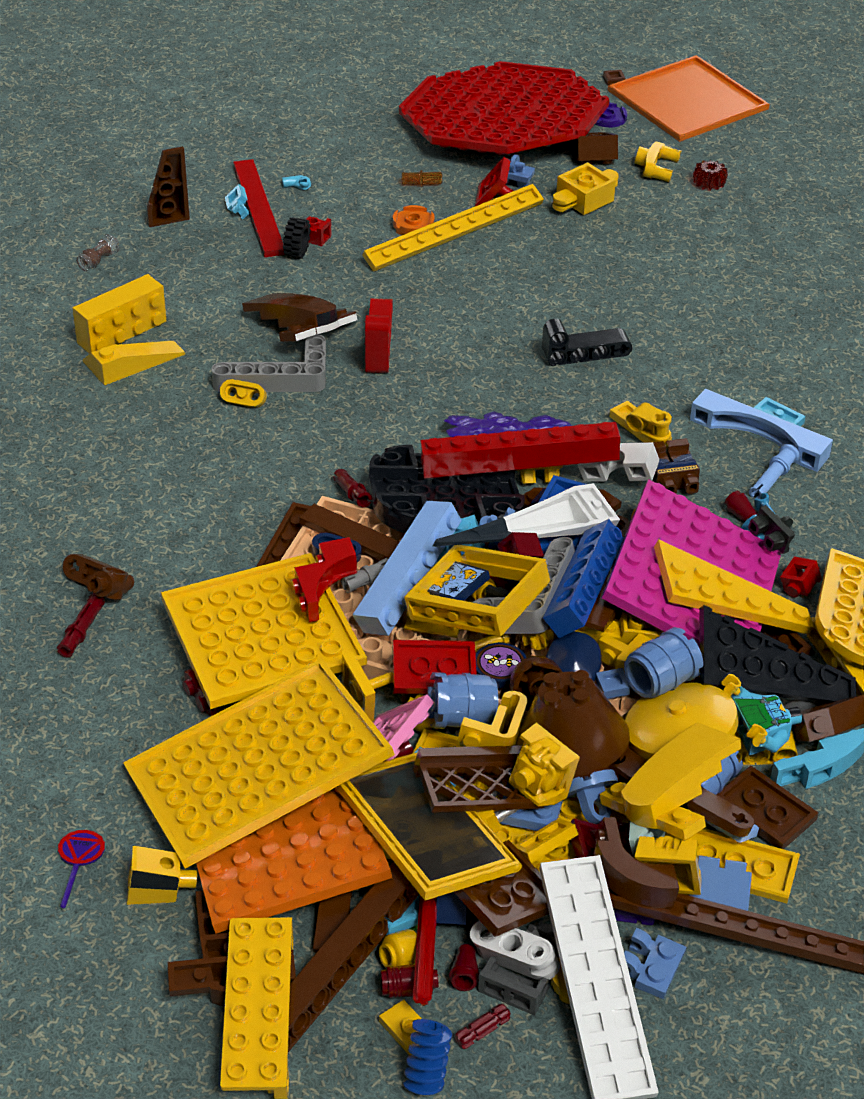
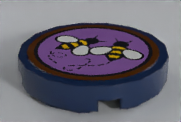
M498 642L488 644L480 648L476 653V672L479 675H487L495 679L497 688H507L510 684L512 671L519 662L526 658V655L518 647L509 643Z

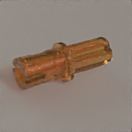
M420 170V172H402V185H420L423 187V184H442L443 175L442 172H423V170Z

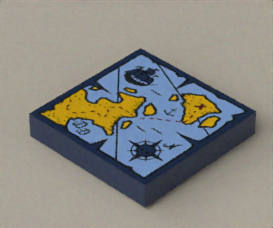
M455 561L427 592L430 595L464 601L490 579L489 571Z

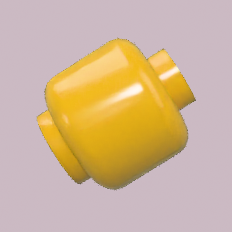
M405 929L386 935L382 945L379 947V957L385 967L415 964L417 933L414 930Z

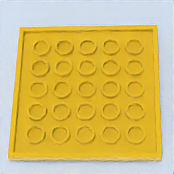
M312 553L161 592L162 602L210 709L241 701L321 658L334 674L342 672V654L353 651L361 666L367 665V656L330 587L324 592L319 601L318 621L309 622L306 613H301L298 604V597L300 596L299 594H294L291 579L295 578L294 567L316 563Z

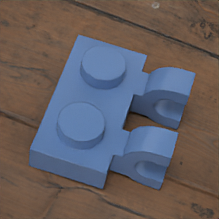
M636 928L629 950L647 956V959L642 964L636 955L625 950L624 955L631 978L636 979L635 988L664 999L687 947L660 935L653 941L647 932Z

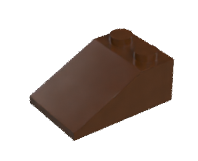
M592 132L587 133L586 136L569 140L574 158L577 161H581V164L587 162L593 164V160H600L601 164L612 163V160L618 159L617 134Z

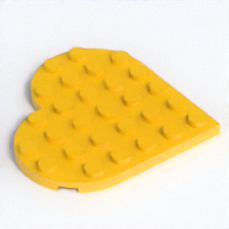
M831 548L824 571L815 614V624L823 640L839 653L842 659L849 662L853 661L863 666L864 559Z

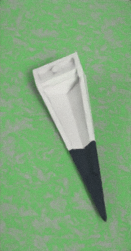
M594 483L579 485L503 518L436 539L433 546L502 541L512 532L537 533L538 538L580 535L607 519H610L614 526H617L620 519Z

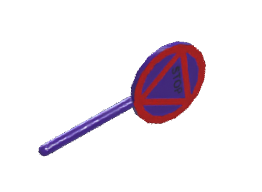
M76 830L70 832L58 844L60 858L67 864L73 865L60 904L61 908H65L79 866L94 863L101 858L105 851V842L102 836L94 831Z

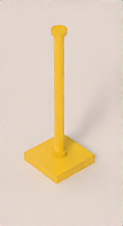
M503 634L501 637L490 635L475 641V652L491 643H509V635ZM353 651L342 654L341 683L372 722L374 721L376 692L374 689L393 683V671L368 680Z

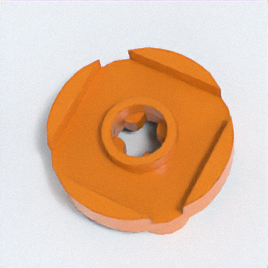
M405 206L403 211L398 213V210L394 212L393 227L396 229L397 234L404 235L434 223L435 216L432 211L431 214L427 212V208L423 206Z

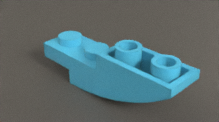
M864 728L851 730L833 737H826L818 741L816 751H808L802 755L783 758L773 762L770 779L780 786L801 781L805 789L838 776L851 767L864 753Z

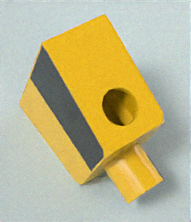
M133 846L128 877L127 905L176 902L178 887L196 888L197 870L180 869V859L176 852Z

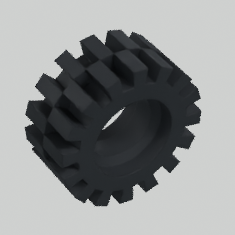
M290 217V220L287 221L288 225L285 227L286 232L284 231L285 237L283 239V252L286 256L298 258L305 256L307 247H309L308 242L311 233L309 220Z

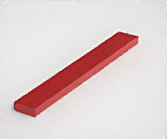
M254 160L233 161L238 182L246 191L248 199L246 205L264 257L285 255L283 252L284 244Z

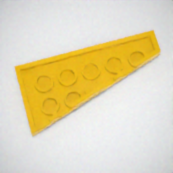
M659 539L654 545L668 602L697 609L706 605L712 608L714 613L809 634L814 628L807 608Z

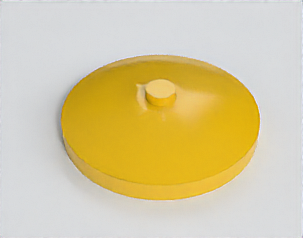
M682 683L677 689L658 697H642L632 706L625 718L630 734L629 746L635 753L646 760H649L668 742L697 722L733 736L737 731L739 722L737 708L731 696L718 687L702 685L701 683Z

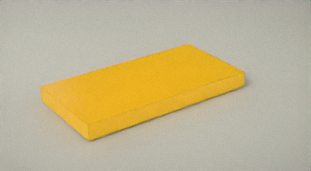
M706 828L688 838L697 840L698 858L699 855L720 858V868H724L726 859L746 862V872H752L750 894L788 903L800 857L799 853L751 840L739 843L724 833Z

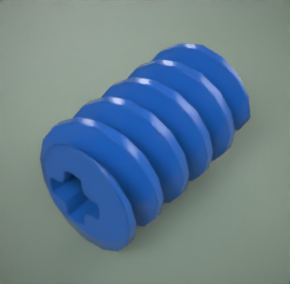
M417 1019L412 1023V1027L416 1031L410 1035V1039L414 1043L410 1044L408 1048L409 1053L412 1055L408 1056L406 1060L410 1067L406 1068L404 1073L410 1080H406L403 1084L406 1089L413 1093L433 1095L443 1090L445 1084L443 1078H445L447 1071L445 1066L448 1063L447 1054L450 1051L449 1042L452 1039V1032L446 1025L429 1019Z

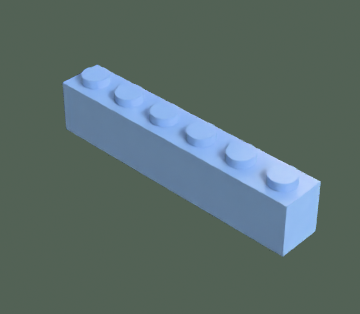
M426 501L353 613V617L363 633L390 635L407 608L404 596L430 571L445 546L434 547L435 540L454 534L462 521L452 502Z

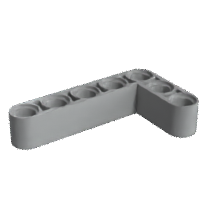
M319 334L306 338L305 362L216 363L211 368L213 388L220 392L223 382L234 379L259 384L266 392H319L326 386V339Z
M559 537L549 544L543 559H546L550 582L504 634H537L546 631L550 627L543 617L575 552L571 538ZM505 597L479 598L472 603L497 607Z

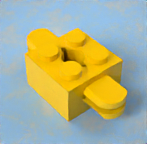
M588 162L557 176V190L553 194L552 207L560 212L574 208L585 215L614 201L615 187L618 186L619 175L611 169L601 171Z

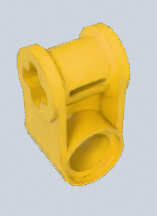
M644 402L626 416V424L633 432L644 435L654 442H666L671 438L669 425L672 421V416L666 411H662Z

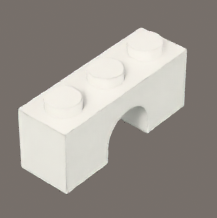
M653 442L620 443V460L577 465L583 480L588 482L607 481L612 471L624 467L629 481H648V479L652 481L659 463V457Z

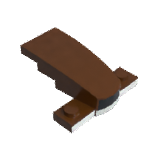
M272 293L242 303L244 312L260 311L261 320L278 319L279 328L287 327V330L279 332L280 342L298 341L357 320L356 311L347 312L346 308L336 309V305L329 301L303 294Z

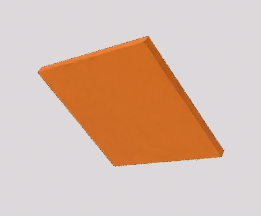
M697 55L608 86L610 93L679 142L768 110L770 105Z

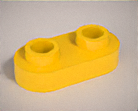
M229 379L223 382L220 387L222 399L230 404L259 408L265 403L267 398L264 388L256 383ZM236 389L237 393L234 396H230L231 390ZM255 393H258V399L252 400V396Z

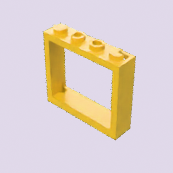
M454 545L404 596L410 619L501 637L548 585L550 577L546 559L466 545ZM455 561L488 570L490 576L520 581L497 607L430 595L427 592Z

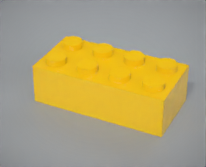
M149 274L72 307L77 344L89 354L103 347L122 343L167 321L164 287Z

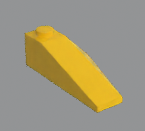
M175 341L119 344L94 351L86 356L83 362L105 386L183 356L185 351Z

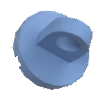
M611 769L593 772L589 778L587 776L585 779L583 777L573 779L567 798L578 797L582 813L588 822L599 824L604 817L611 816V808L601 804L599 794L604 792L605 788L618 782L615 771ZM594 804L597 805L599 809V814L596 813L594 809Z

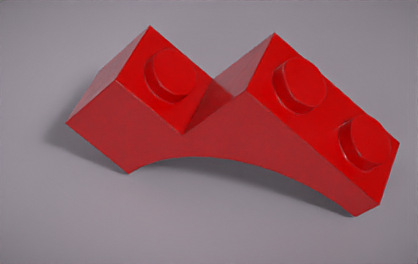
M350 537L319 543V554L316 555V563L294 567L295 578L291 579L292 589L295 595L299 594L298 604L301 613H306L309 622L319 620V601L324 592L338 580L357 573L356 552Z

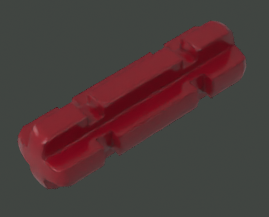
M498 1004L491 1009L492 1013L488 1011L468 1024V1029L463 1027L455 1033L456 1043L460 1048L467 1049L474 1044L473 1040L479 1041L497 1029V1024L501 1026L509 1021L511 1014L509 1009L504 1004Z

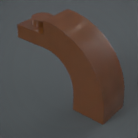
M604 817L601 830L596 831V846L593 856L600 855L609 889L620 897L638 905L653 908H673L679 891L674 864H648L632 857L621 843L616 817Z

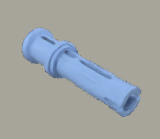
M790 444L781 446L779 454L773 456L769 461V468L749 490V495L752 498L759 493L756 498L760 499V495L767 493L780 476L788 473L790 465L796 463L800 457L797 448Z

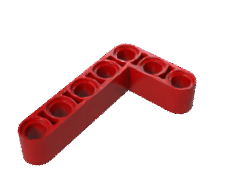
M370 298L369 315H366L365 319L366 373H389L393 299Z

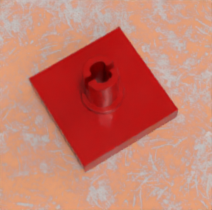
M503 157L479 183L475 206L490 201L496 194L503 196L514 191L505 185L511 162L506 157Z

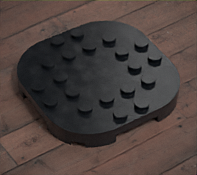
M398 445L386 448L381 456L375 454L370 460L368 487L372 497L374 513L382 523L403 533L407 532L426 501L452 502L460 518L475 515L478 524L484 516L495 515L498 519L503 518L508 507L515 510V512L523 510L525 502L524 494L519 493L515 481L516 470L424 478L421 453H415L413 445Z

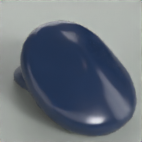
M573 631L561 638L556 637L551 643L546 657L553 660L563 672L585 670L589 673V677L595 681L596 673L600 671L602 655L595 639L585 633Z

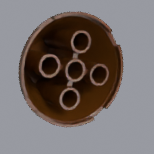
M577 670L575 672H550L545 674L543 682L521 724L516 741V746L523 745L524 741L520 738V735L537 722L580 757L573 779L577 777L585 779L587 776L589 778L593 772L609 770L608 766L617 759L621 761L628 751L630 734L623 717L589 677V673L585 670Z

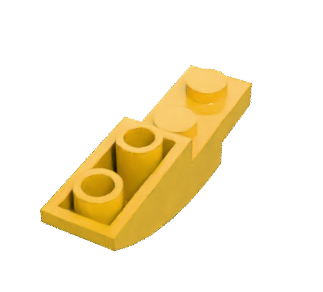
M622 612L620 619H615L604 632L585 626L575 630L576 632H582L591 636L598 645L599 639L604 634L629 645L639 633L655 639L664 632L628 612Z

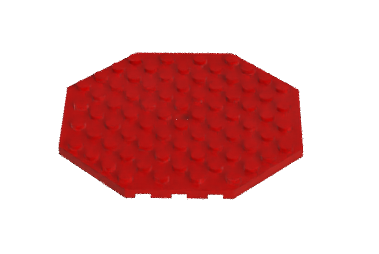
M499 61L494 62V65L487 68L484 65L470 67V70L463 73L460 70L446 72L444 76L438 78L435 75L427 76L399 105V114L431 144L439 145L443 148L457 147L460 150L473 149L481 153L488 151L495 152L498 155H505L586 136L608 108L609 97L606 95L601 96L600 91L594 86L589 87L588 81L581 76L576 77L575 71L572 69Z

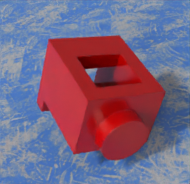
M309 216L306 219L310 221L309 224L311 225L308 243L322 247L332 236L331 219L327 218L324 221Z
M794 556L780 576L784 591L789 596L796 598L799 595L808 596L816 582H821L822 576L817 560Z

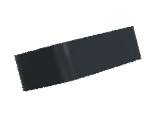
M550 319L543 326L542 350L551 366H556V364L578 363V361L600 360L599 358L602 360L628 356L633 349L626 332L621 328L568 335L563 323L559 319Z

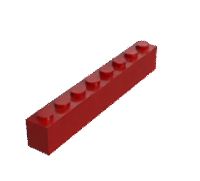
M616 422L579 424L564 427L556 426L543 429L505 431L489 434L481 433L478 435L420 440L424 478L620 460V433Z

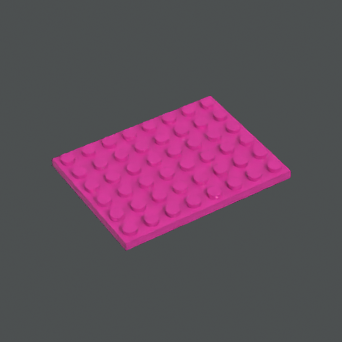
M648 479L601 598L664 632L673 627L685 630L686 632L683 635L688 640L693 638L700 649L699 609L668 602L654 549L658 539L769 591H772L781 552L778 549L770 552L764 546V540L753 535L750 531L734 525L730 520L721 518L711 513L707 508L689 501L683 495H677L666 489L662 484ZM728 616L735 619V623L745 628H753L761 632L762 623Z

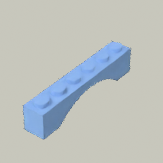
M704 389L692 403L691 421L710 429L727 428L748 431L763 436L780 447L784 444L793 445L800 454L796 464L818 472L830 457L833 439L708 389Z

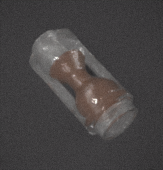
M105 234L99 240L96 247L88 248L79 253L76 259L78 266L83 271L94 270L99 265L101 258L111 256L119 251V242L114 236Z

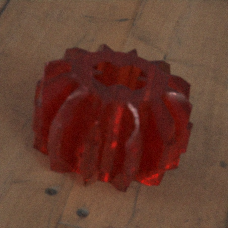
M703 160L701 163L696 164L693 172V182L696 183V187L702 186V190L709 188L710 191L712 188L719 190L720 187H724L728 177L725 164H719L718 161Z

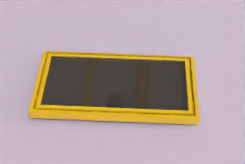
M417 753L398 757L391 761H384L335 787L425 901L518 872L522 868V864L476 811L432 812L421 778L415 777L413 771ZM431 777L438 782L444 779L443 777ZM449 781V783L446 786L458 793L456 788ZM440 792L436 795L438 802L452 800Z

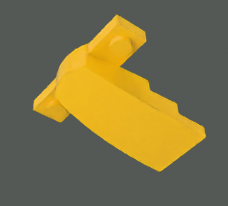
M697 722L657 751L634 774L627 784L623 782L615 783L609 789L599 794L601 804L625 814L636 825L659 829L682 840H686L706 827L705 817L680 806L701 795V783L722 772L721 760L741 749L740 738Z

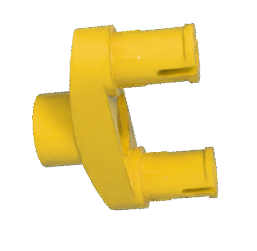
M656 141L649 149L639 147L634 164L644 166L643 177L650 179L653 177L670 182L673 170L657 166L656 163L661 158L678 163L682 151L667 147L664 143Z

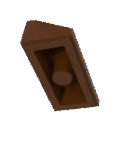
M765 625L761 629L762 633L789 645L788 648L797 653L803 652L809 656L815 654L813 648L795 631Z

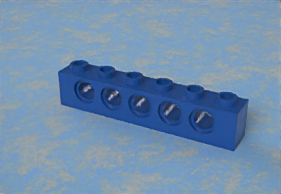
M610 519L584 531L544 614L543 619L558 638L585 626L623 542L624 537L620 529L614 526Z

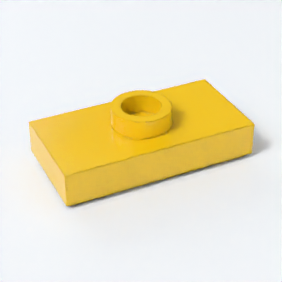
M402 1000L379 1015V1023L411 1056L412 1054L409 1053L408 1048L414 1042L411 1041L410 1035L416 1031L413 1029L412 1023L414 1020L422 1018L405 1000Z

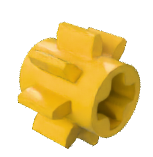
M549 627L542 633L521 634L524 646L530 644L533 650H542L548 647L550 640L554 639L553 630Z

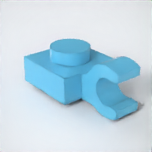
M238 184L225 197L227 209L235 214L238 212L241 219H244L249 214L248 209L244 206L248 200L245 188Z

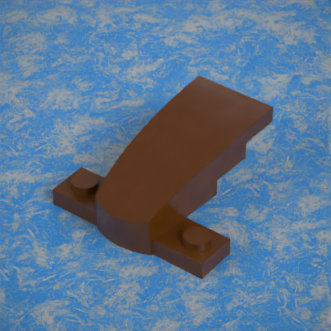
M196 891L197 916L203 958L168 962L170 996L209 993L213 1004L225 1006L229 930L215 934L204 891ZM293 949L291 950L290 984L296 978Z

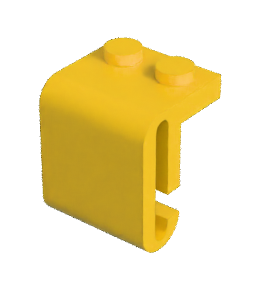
M517 691L504 693L492 725L464 717L456 747L516 746L527 705V697ZM489 775L492 777L499 778L498 775Z

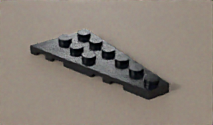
M706 605L699 608L700 651L704 662L703 667L700 668V683L702 685H712L724 690L725 686L721 684V681L728 674H733L738 677L743 688L759 695H776L782 698L826 704L856 696L855 677L828 664L822 665L810 659L811 656L803 652L797 653L789 649V645L758 630L745 628L735 623L733 618L726 615L724 617L712 612V608Z

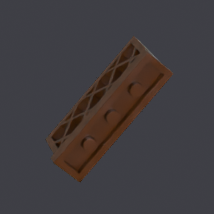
M522 745L418 749L413 771L415 777L421 778L432 812L544 808V806L538 807L530 799L520 795V791L517 788L513 791L501 784L504 780L509 781ZM486 775H498L499 778L495 781ZM459 776H471L472 778L466 781ZM431 777H443L444 779L438 782ZM478 780L490 788L485 792L476 787L474 783ZM450 781L462 789L457 793L446 785ZM468 791L480 799L470 800L463 795ZM497 791L508 798L499 800L491 794ZM440 792L452 800L438 802L436 795Z

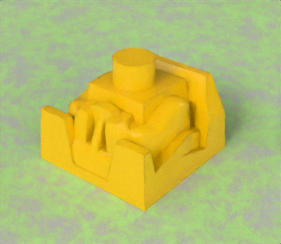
M536 722L520 735L524 742L508 782L538 807L555 805L568 797L580 757Z
M665 833L664 837L660 836L656 840H654V837H639L635 859L648 864H674L679 884L678 893L701 895L702 877L698 865L697 840H682L669 833Z

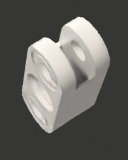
M480 920L472 926L470 938L474 945L477 946L479 955L486 961L491 956L498 958L496 964L536 980H541L542 977L550 980L559 972L560 962L548 940L517 928L496 937L491 932H486L480 936L484 930L488 929Z

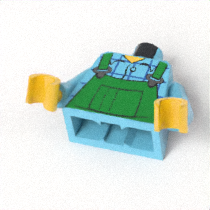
M728 674L721 681V684L725 686L723 691L730 696L732 695L735 702L739 721L737 732L749 755L764 750L773 753L777 752L789 740L792 725L802 722L800 709L798 707L785 709L778 696L751 693L741 686L740 680L733 674Z

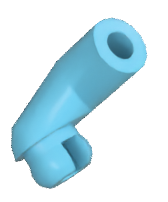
M302 175L282 178L283 188L296 187L301 190H308L311 186V181L308 177Z

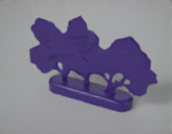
M495 411L483 415L484 419L452 415L444 420L446 423L457 426L446 430L450 437L543 429L556 426H573L567 421L555 419L548 415L533 417L528 422L518 421L515 417L504 416Z

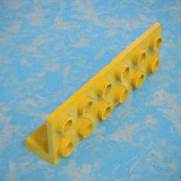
M292 917L230 919L220 1081L222 1091L268 1090V1094L274 1093V1099H288L291 950L293 949L294 941Z

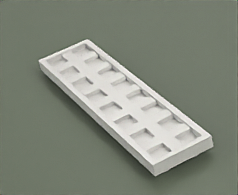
M597 855L540 863V875L591 1098L647 1099L657 1097L659 1092L601 857Z

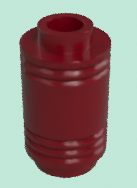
M415 964L395 967L388 966L386 970H381L382 996L388 995L389 998L413 997ZM434 969L433 988H438L437 969Z

